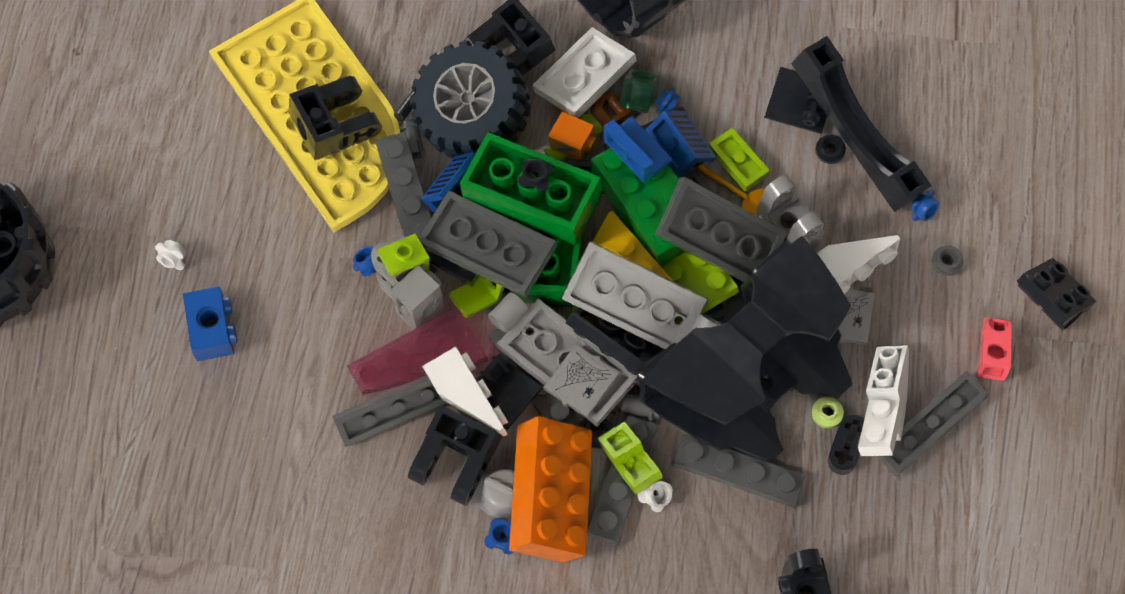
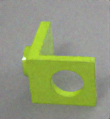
M416 233L377 250L381 261L391 277L416 266H420L425 272L429 270V256Z
M480 276L473 287L468 284L451 291L449 298L463 317L467 319L499 303L505 287L498 284L495 287L490 280Z

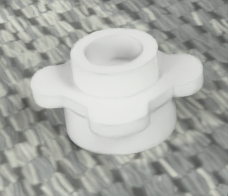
M167 240L164 244L157 243L155 249L158 251L157 261L164 267H175L177 270H183L185 264L182 260L186 255L184 247L172 240Z
M659 480L638 493V499L641 503L649 504L652 511L661 512L664 506L671 501L673 489L669 483Z

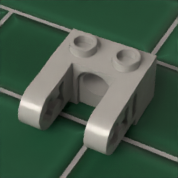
M782 175L765 188L755 215L787 232L783 242L789 240L792 243L803 236L813 248L822 241L825 231L822 229L824 224L814 211L810 213L807 211L795 193V185L787 175ZM790 221L793 226L791 229H786L780 222Z
M381 242L371 252L377 283L395 302L396 314L418 334L444 310L443 293L440 289L441 282L430 270L425 272L420 266L391 277L377 253L379 248L391 243Z

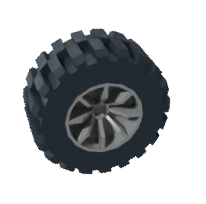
M460 41L459 47L454 48L452 44L443 47V53L438 55L435 52L429 57L431 62L427 66L422 64L418 70L421 76L419 80L414 79L411 87L416 93L410 96V106L414 109L412 116L414 122L419 126L418 129L440 153L444 152L447 157L452 159L454 156L470 152L476 154L487 132L514 143L518 140L516 133L518 130L523 132L527 125L523 117L530 115L531 106L527 102L530 99V93L525 85L526 81L509 56L504 55L502 50L495 46L489 48L485 42L477 41L475 46H472L470 41Z

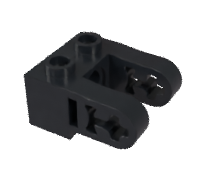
M519 0L506 1L491 13L492 17L464 39V41H470L472 46H475L477 41L485 42L490 48L507 38L516 48L509 55V58L516 65L522 76L555 51L550 36Z
M347 76L320 87L318 84L289 94V114L314 161L373 138L382 130V125L374 112H366L338 123L336 117L332 118L329 111L349 104L361 96L362 89L354 76Z
M439 405L426 431L427 435L410 467L408 479L422 486L425 485L445 446L468 456L450 497L451 500L467 506L502 437L497 431Z
M805 549L789 555L783 567L782 576L778 577L781 594H799L801 592L831 594L824 560L820 558L818 549Z

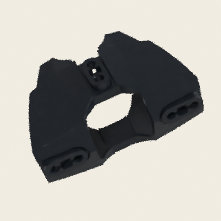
M803 236L792 243L789 240L783 242L752 271L749 278L741 285L744 308L729 322L713 327H696L678 343L675 342L668 346L638 374L635 383L640 387L639 398L644 405L682 431L719 451L732 447L770 463L784 450L777 434L775 418L770 413V409L783 395L795 389L801 394H818L838 400L852 386L853 383L837 346L842 337L838 328L848 314L851 305L825 263ZM760 379L769 382L771 387L763 388Z

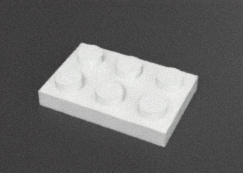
M592 27L532 86L535 93L567 114L579 118L637 59L635 53Z

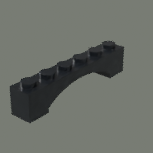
M825 36L806 47L791 64L887 203L896 212L912 202L932 185L916 162H910L903 157L875 128L859 104L848 82L842 65L844 59L828 36Z

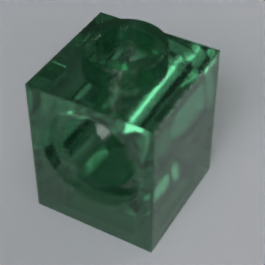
M631 69L624 80L619 106L648 114L655 101L660 76Z

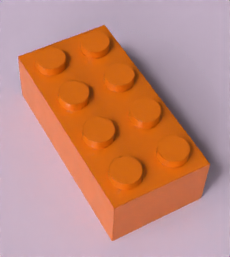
M541 416L517 425L509 551L562 563L586 556L592 430Z

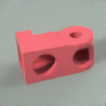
M984 318L976 377L1000 381L1006 380L1011 368V321Z

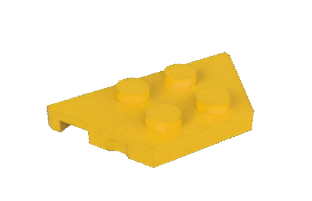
M610 211L593 242L672 280L613 211Z

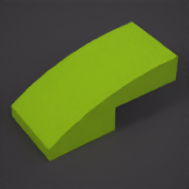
M625 422L598 437V441L635 495L663 478L661 470L643 450L641 441Z

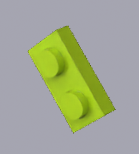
M733 127L708 145L716 159L745 192L763 181L770 174L767 166Z

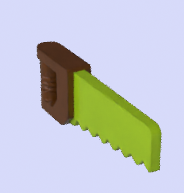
M609 91L588 110V114L582 115V120L594 125L595 134L598 137L604 132V126L610 121L614 120L619 125L631 117L634 111L631 107L627 108L614 91ZM608 104L617 114L612 119L603 110V107ZM551 148L544 149L546 155L551 158L564 160L568 157Z

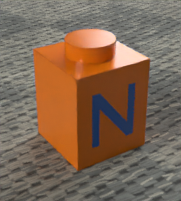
M561 112L548 135L552 150L584 161L587 154L591 155L594 152L598 142L594 125L565 112Z

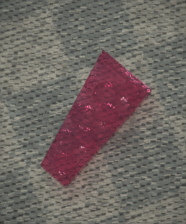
M455 307L350 363L347 367L362 395L407 384L427 375L422 366L454 347L458 349L461 355L467 352L474 365L488 362V357L459 308Z

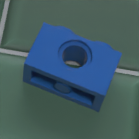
M220 286L183 293L190 346L196 361L234 354L232 343L237 342V335L234 324L229 325L228 315L233 314L230 297H224ZM209 320H218L217 324L213 327H205Z

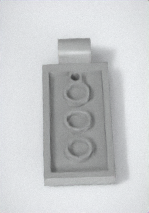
M589 241L562 295L563 300L664 349L672 343H678L696 327L704 328L721 325L715 319L701 314L709 298L592 241ZM681 316L683 320L680 323H676L674 318Z
M509 292L488 315L490 321L498 329L506 332L504 337L495 346L543 385H546L575 345H578L594 357L600 356L602 362L619 372V376L587 418L597 427L635 384L637 375L629 373L624 365L613 357L603 354L599 347L588 339L578 336L573 328L566 324L564 318L539 299H536L528 309L522 299ZM527 331L534 332L532 335L526 334Z

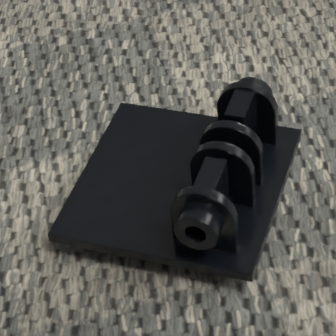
M780 67L764 118L822 134L827 119L826 113L795 70Z
M499 353L496 357L492 356L490 364L484 371L481 370L479 372L480 375L475 380L478 382L483 379L492 394L487 400L493 409L497 406L501 409L508 423L503 425L507 431L542 390V387L510 364L509 360Z

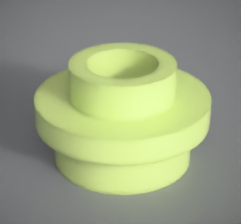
M822 397L814 403L811 414L814 422L820 427L834 428L842 421L844 410L841 403L835 398ZM826 407L831 408L834 414L827 416L823 413L822 409Z

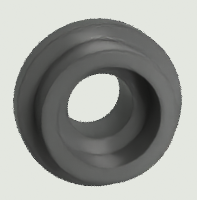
M949 245L938 248L932 257L934 269L945 276L957 274L964 262L961 252L956 247ZM942 259L951 260L952 265L944 264Z

